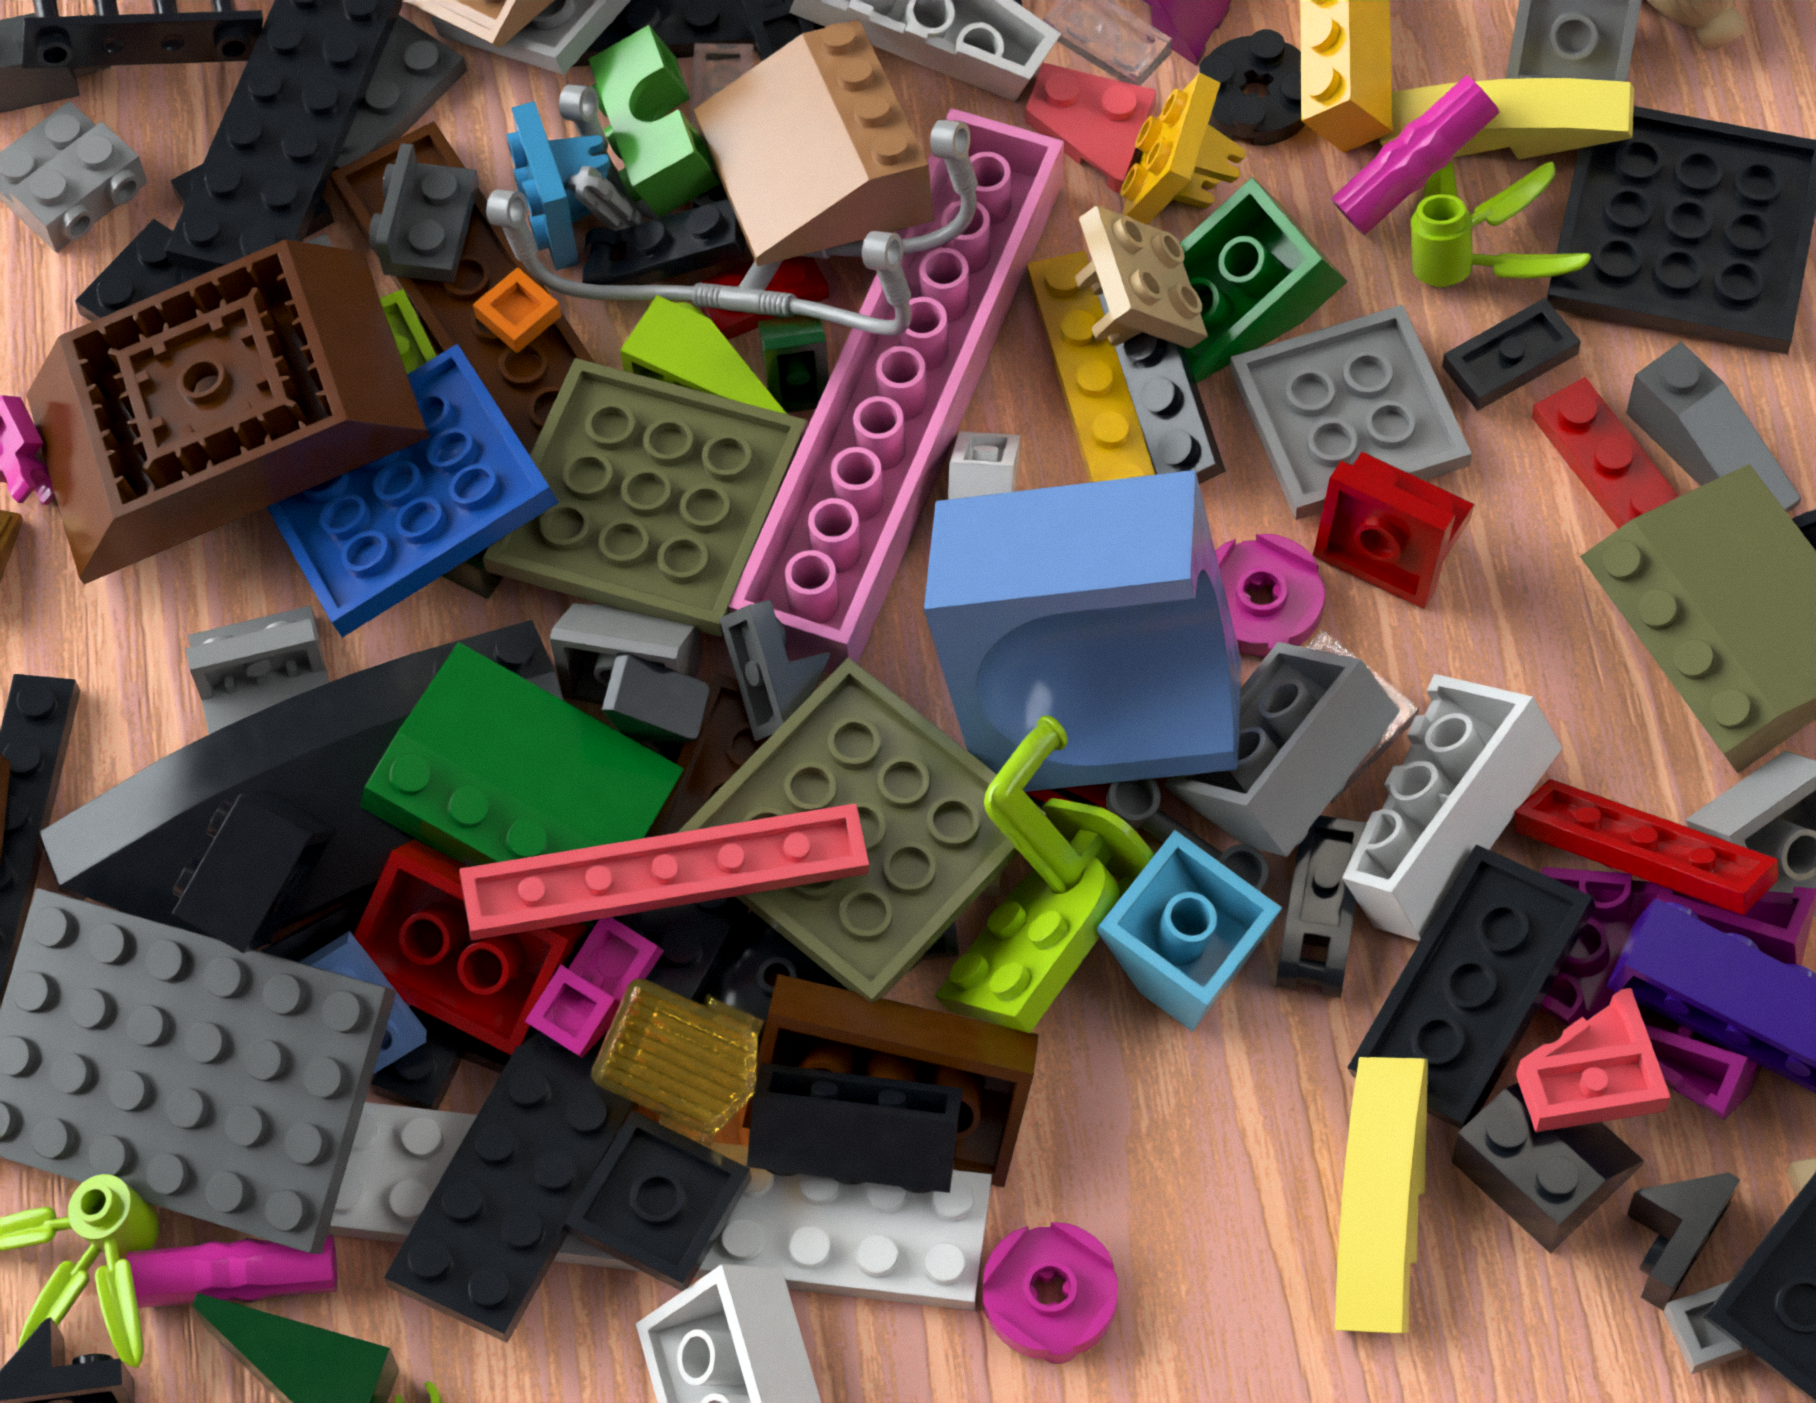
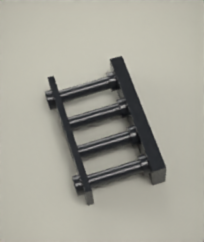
M32 0L35 17L23 18L21 66L22 69L248 61L262 30V11H237L235 0H211L213 12L178 13L176 0H152L154 14L119 15L117 0H92L95 15L60 16L57 0Z

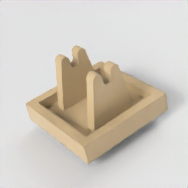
M1098 205L1079 217L1092 261L1075 276L1080 290L1091 286L1094 295L1104 293L1109 312L1092 327L1095 340L1101 341L1108 337L1111 346H1118L1144 332L1191 349L1208 337L1200 314L1202 303L1198 294L1190 285L1183 264L1185 259L1184 250L1174 235L1168 231H1162Z

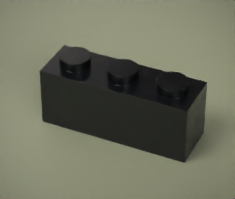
M761 1063L752 1101L747 1167L765 1169L778 1176L804 1174L828 1177L848 1185H858L867 1182L899 1186L912 1193H928L931 1191L950 1193L963 1088Z

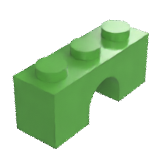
M650 25L588 59L596 81L591 86L595 88L598 94V108L608 117L611 124L604 128V132L611 148L624 162L625 168L619 171V176L624 188L633 201L638 202L643 199L660 218L721 184L702 135L679 109L665 116L673 108L691 98L676 56Z

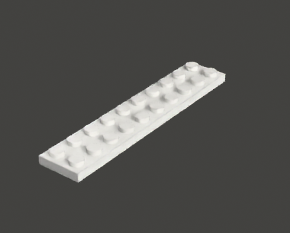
M365 1102L327 1234L404 1243L477 1115ZM694 1140L747 1167L748 1146ZM750 1168L752 1176L750 1183L694 1277L701 1279L721 1264L782 1268L788 1289L975 1311L992 1187V1174L953 1170L950 1193L938 1191L912 1193L899 1186L867 1182L858 1185H848L828 1177L804 1174L778 1176L765 1169ZM570 1234L567 1235L553 1260L641 1271Z

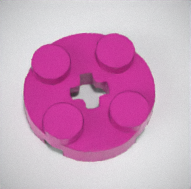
M1256 534V540L1244 541L1236 544V539L1215 550L1239 652L1259 655L1264 659L1277 642L1299 646L1313 634L1323 615L1325 587L1318 573L1319 566L1308 550L1291 539L1275 534ZM1264 584L1273 588L1272 598L1275 601L1264 605L1251 602V596L1245 592L1248 588L1259 591Z
M1051 1222V1227H1037L1029 1230V1226L1020 1228L1001 1240L986 1262L983 1277L984 1313L996 1335L1007 1346L1020 1354L1035 1359H1045L1052 1364L1069 1362L1076 1354L1087 1351L1098 1343L1107 1333L1117 1312L1118 1279L1114 1272V1264L1105 1246L1091 1233L1080 1227L1068 1223ZM1055 1277L1065 1281L1062 1293L1066 1299L1059 1304L1051 1302L1048 1305H1044L1037 1301L1039 1292L1033 1287V1284L1038 1279L1048 1284Z

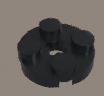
M1262 29L1255 32L1252 36L1232 39L1217 47L1202 60L1199 72L1220 82L1208 124L1230 140L1234 141V135L1242 138H1253V145H1273L1291 138L1305 126V123L1301 121V51L1293 45L1286 43L1283 36L1278 32ZM1251 83H1261L1267 86V96L1262 98L1255 92L1246 95L1243 91Z

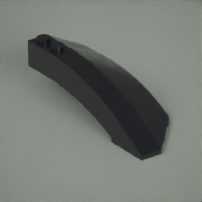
M529 620L412 653L347 675L227 725L161 758L39 832L41 844L59 891L84 901L88 897L121 912L215 938L172 913L180 900V897L172 893L173 887L191 858L199 861L203 855L205 856L214 838L206 834V830L221 803L225 799L233 801L236 797L238 798L239 794L267 790L337 828L281 929L344 900L374 889L392 850L414 839L421 843L423 842L361 808L364 787L395 735L458 642L564 701L556 672L533 621Z

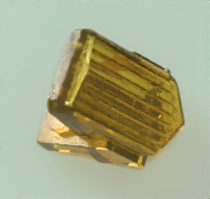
M634 979L626 987L591 1070L592 1079L598 1086L656 1112L655 1116L660 1125L711 1147L717 1131L755 1093L757 1037L764 1020L707 993L702 1004L648 980Z

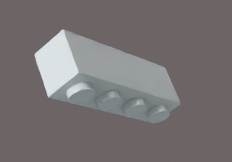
M1434 674L1427 689V693L1431 698L1425 715L1415 716L1407 733V737L1412 743L1402 765L1392 766L1384 784L1389 795L1383 809L1371 813L1342 877L1374 928L1420 941L1475 845L1477 844L1490 850L1513 818L1514 811L1523 804L1561 751L1562 746L1533 696Z

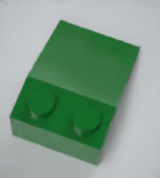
M1253 177L1180 243L1185 254L1183 264L1190 285L1196 291L1202 303L1200 314L1208 334L1207 338L1191 349L1185 347L1196 383L1230 365V358L1232 356L1258 349L1300 325L1348 282L1281 203Z

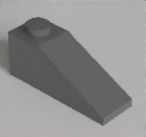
M1682 341L1635 374L1626 414L1700 486L1750 464L1787 513L1800 504V495L1725 383Z

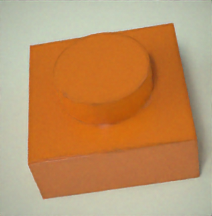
M518 267L473 304L476 318L516 353L521 351L562 316L559 302Z

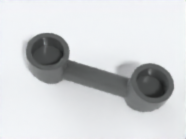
M1154 779L1115 782L1110 785L1106 795L1107 810L1122 818L1135 831L1143 829L1164 844L1172 832L1176 830L1260 891L1268 879L1269 868L1265 857L1260 851L1249 845H1234L1223 853L1158 809L1161 794Z

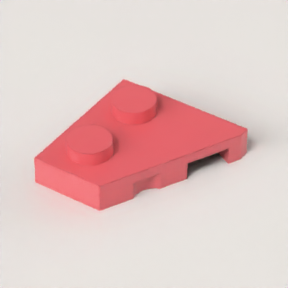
M1042 63L1026 106V123L1042 135L1063 140L1064 153L1079 165L1085 161L1107 177V186L1111 190L1120 193L1122 184L1129 170L1134 165L1139 149L1135 147L1137 136L1144 122L1152 115L1154 110L1156 90Z
M1631 988L1621 989L1614 994L1610 1005L1589 1020L1581 1017L1564 1029L1562 1036L1556 1042L1543 1044L1520 1060L1516 1073L1535 1133L1666 1112L1671 1098Z

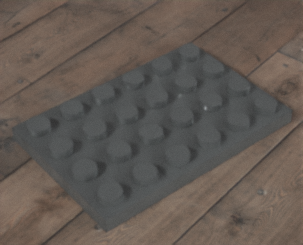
M36 888L0 1009V1157L82 1183L96 1175H114L138 1192L144 1202L304 1252L322 1254L397 990L252 949L243 954L216 938Z

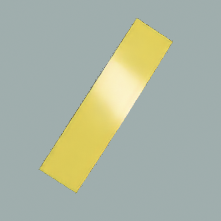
M1575 78L1475 81L1495 103L1500 113L1459 149L1453 158L1510 147L1516 158L1520 160L1631 139L1633 135L1634 87L1631 82ZM1457 83L1392 92L1393 132L1380 137L1381 145L1384 146L1397 138L1408 123L1422 116Z
M1359 1057L1342 1190L1335 1330L1409 1333L1410 1263H1417L1418 1195H1425L1428 1059Z

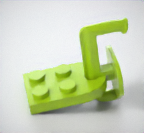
M1043 715L1038 719L1037 726L1020 743L990 783L984 798L985 811L989 818L1035 870L1028 874L1012 890L1003 904L999 905L991 913L986 927L967 953L954 963L949 977L935 995L949 1012L1026 1033H1031L1100 938L1097 932L1100 923L1155 855L1127 822L1104 808L1051 798L1042 808L1046 813L1045 816L1023 791L1045 759L1054 750H1063L1068 745L1066 731L1059 721L1052 716ZM1114 877L1120 880L1119 884H1117V881Z

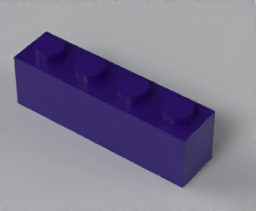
M1655 898L1635 921L1606 987L1615 992L1631 988L1637 1003L1737 1054L1748 1057L1749 1060L1816 1094V973L1798 964L1782 963L1761 952L1755 942L1743 935L1719 931L1700 921L1698 915L1684 905L1674 902L1664 903Z

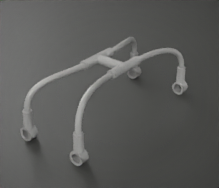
M566 85L559 99V110L563 119L574 122L580 137L600 135L602 137L603 150L593 153L591 156L608 155L610 168L606 171L609 175V181L626 195L625 198L630 199L637 205L640 213L651 220L659 219L657 214L643 199L638 202L633 201L621 182L619 171L607 152L608 141L597 117L599 98L595 88L584 85ZM938 120L931 132V151L935 157L944 158L954 191L961 196L960 211L952 222L937 231L907 239H902L897 233L871 231L867 234L864 241H855L801 255L803 257L828 259L831 255L862 257L866 268L876 270L887 302L895 308L896 318L894 320L878 319L822 303L797 299L792 293L766 291L765 289L784 260L758 267L754 261L738 287L702 282L697 283L695 286L597 285L567 280L547 270L536 256L538 252L537 246L525 221L527 201L523 193L501 189L494 190L488 198L486 214L491 225L502 227L515 258L523 262L528 272L544 286L565 295L595 300H654L656 295H659L668 300L691 301L698 307L787 318L793 317L795 314L804 315L874 334L894 336L904 333L911 323V308L909 304L911 291L901 266L903 254L925 251L941 246L964 232L970 225L976 211L975 189L978 182L968 155L970 146V130L968 125L960 121ZM669 212V213H667L666 215H664V216H662V217H666V216H669V215H673V213H670V212ZM746 241L745 250H750Z

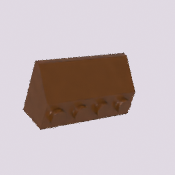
M777 974L742 1127L750 1129L753 1094L761 1063L963 1088L953 1170L992 1174L991 1185L1004 1187L1034 1076L1039 1034L1026 1033L1001 1025L884 998L871 1003L853 991Z

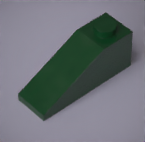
M196 1294L192 1306L204 1328L281 1403L388 1402L399 1372L398 1365L389 1347L204 1294Z

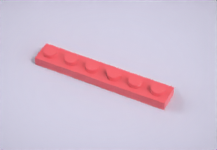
M855 803L460 868V880L471 940L866 875L869 870V860L857 804Z

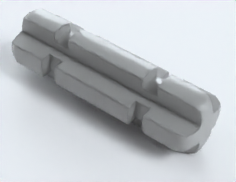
M582 166L578 175H571L569 177L568 188L575 193V199L582 205L587 206L589 211L607 226L612 227V230L617 231L644 223V216L638 211L637 205L630 199L625 198L626 195L609 180L601 177L602 174L594 167Z

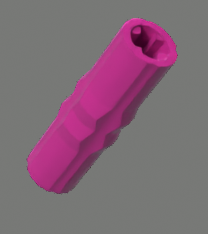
M1468 75L1464 76L1422 116L1408 123L1397 138L1385 144L1378 155L1330 199L1348 221L1365 236L1404 199L1421 189L1433 173L1446 167L1454 154L1500 113L1498 107Z
M327 1235L322 1254L304 1252L269 1240L245 1238L233 1243L210 1241L198 1246L128 1251L126 1255V1260L130 1262L138 1308L193 1304L197 1293L228 1302L234 1300L252 1303L269 1297L337 1292V1257L333 1235Z

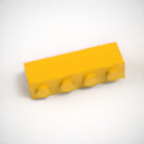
M1300 0L1301 121L1343 153L1392 133L1390 0Z

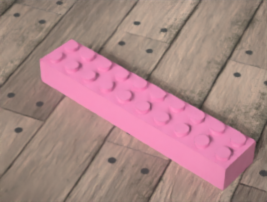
M950 108L945 120L965 122L970 130L968 155L978 182L975 189L977 204L974 217L965 231L953 240L925 251L903 254L901 266L911 291V298L909 300L911 323L904 333L885 336L855 328L851 329L728 606L729 613H732L747 605L771 600L775 616L780 620L785 630V650L789 661L830 652L829 661L824 669V672L830 674L848 657L858 664L1026 272L1027 263L1032 258L1064 183L1063 140ZM932 151L927 162L929 164L934 221L895 231L902 239L922 236L937 231L952 222L960 211L961 196L954 191L944 158L935 157ZM876 273L859 314L878 319L894 320L896 318L895 308L887 302L880 279Z

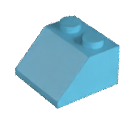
M1174 830L1100 923L1097 932L1139 993L1193 1032L1265 939L1282 907Z

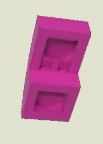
M612 917L599 919L569 968L560 965L525 1022L583 1058L620 1015L649 975L664 950Z

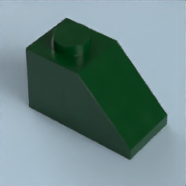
M795 314L790 318L777 316L771 320L758 321L767 389L786 413L816 409L829 381L826 339L821 319Z

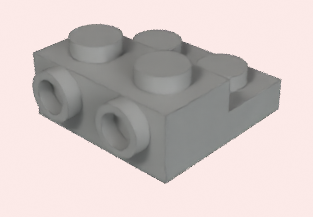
M70 100L0 152V200L55 253L72 240H77L87 234L94 223L118 205L129 202L139 189L148 183L139 155L102 121L95 125Z

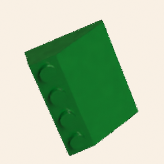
M458 642L395 735L365 785L361 808L439 852L472 867L645 838L682 775L684 768ZM598 919L581 923L593 928Z

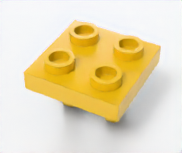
M1199 72L1183 91L1176 88L1171 92L1161 114L1157 118L1150 115L1146 119L1135 143V147L1141 150L1138 164L1136 163L1131 167L1121 187L1120 196L1127 199L1122 215L1129 216L1148 225L1171 200L1207 209L1214 203L1215 198L1211 193L1205 191L1202 186L1214 189L1221 180L1233 183L1240 177V170L1229 164L1228 160L1236 164L1240 163L1246 157V151L1208 124L1220 82Z

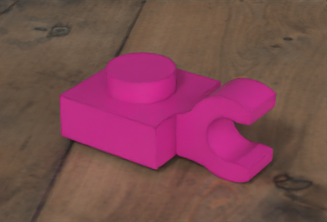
M0 395V482L7 483L9 493L17 503H24L34 490L42 505H49L55 498L47 466L39 462L34 456L44 443L21 397Z

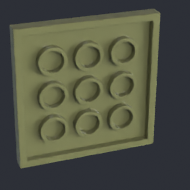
M575 358L530 454L531 459L559 503L490 545L483 557L486 572L629 612L695 626L697 631L723 637L724 633L719 618L730 614L728 606L808 428L807 420Z
M849 657L677 832L856 803L869 860L868 874L735 897L849 991L858 993L871 1003L883 998L1019 853L985 811V793L997 774Z

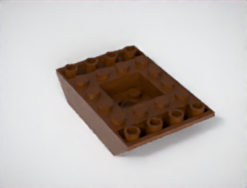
M287 239L58 336L26 395L35 427L44 443L41 448L78 576L84 585L430 437L363 252ZM209 376H218L217 381L211 388L203 392H194L196 384L200 380Z

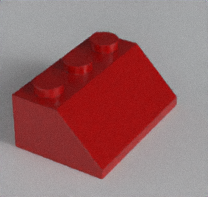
M415 839L392 850L354 934L355 939L394 989L397 990L404 1002L512 1056L516 1047L521 1046L532 1027L525 1020L560 965L567 966L589 926L578 922L471 940L460 880V868L469 866Z

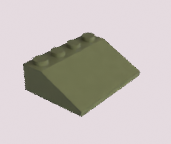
M1750 464L1630 520L1580 556L1737 773L1816 719V550Z

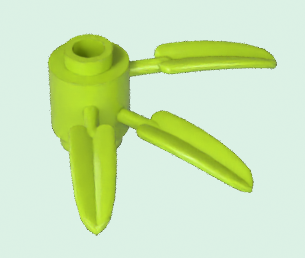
M1450 160L1446 167L1433 173L1424 185V199L1418 204L1417 211L1411 218L1412 271L1416 278L1431 286L1445 288L1466 279L1472 272L1473 265L1494 267L1493 271L1497 277L1514 279L1553 277L1568 274L1585 267L1591 259L1589 253L1473 254L1472 227L1485 220L1489 225L1498 226L1526 208L1546 190L1554 179L1556 170L1554 162L1538 167L1513 185L1480 204L1474 209V214L1472 215L1466 210L1465 203L1457 197L1452 161Z
M100 1174L87 1179L75 1190L69 1202L68 1217L56 1218L55 1210L51 1207H41L0 1218V1252L51 1242L57 1231L73 1229L78 1235L91 1243L77 1264L71 1261H64L50 1277L29 1313L22 1329L18 1349L46 1318L52 1317L57 1327L87 1286L89 1282L87 1271L99 1254L103 1252L106 1255L107 1266L103 1265L96 1270L95 1281L104 1321L112 1344L120 1359L128 1366L138 1368L143 1359V1338L130 1262L126 1260V1255L128 1251L150 1250L155 1244L159 1233V1224L154 1206L144 1202L138 1192L120 1178L110 1174Z

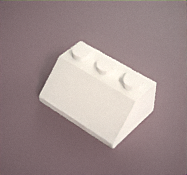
M721 1264L636 1323L657 1403H821L782 1268Z

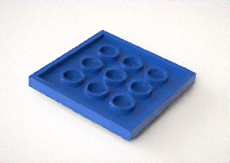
M458 343L408 374L430 436L429 438L267 507L330 621L342 638L559 503Z

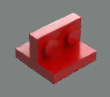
M1361 452L1353 465L1340 461L1329 478L1312 556L1425 609L1436 592L1443 561L1469 523L1474 504L1365 452Z

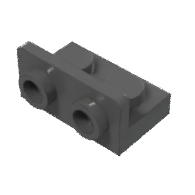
M400 144L396 163H388L385 168L382 189L383 197L386 201L382 214L375 213L373 215L369 232L370 248L378 251L383 275L447 283L455 282L479 187L477 170L418 163L414 145Z

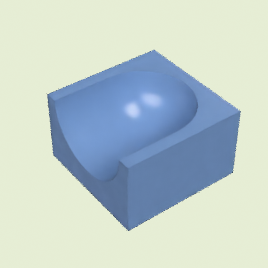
M1196 470L936 501L924 612L969 753L998 774L1020 743L1037 726L1038 719L1043 715H1049L1054 717L1063 726L1068 737V745L1063 750H1054L1045 759L1024 787V792L1238 770L1242 660Z

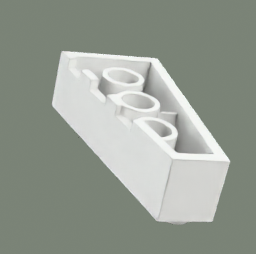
M794 0L789 13L825 27L835 23H846L859 19L871 45L1014 102L1061 35L1060 32L1014 0Z

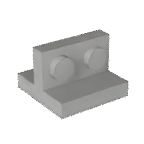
M1519 0L1506 79L1575 78L1627 82L1642 0Z
M311 605L188 635L190 647L185 648L190 672L202 700L208 734L288 698L329 683L316 619Z

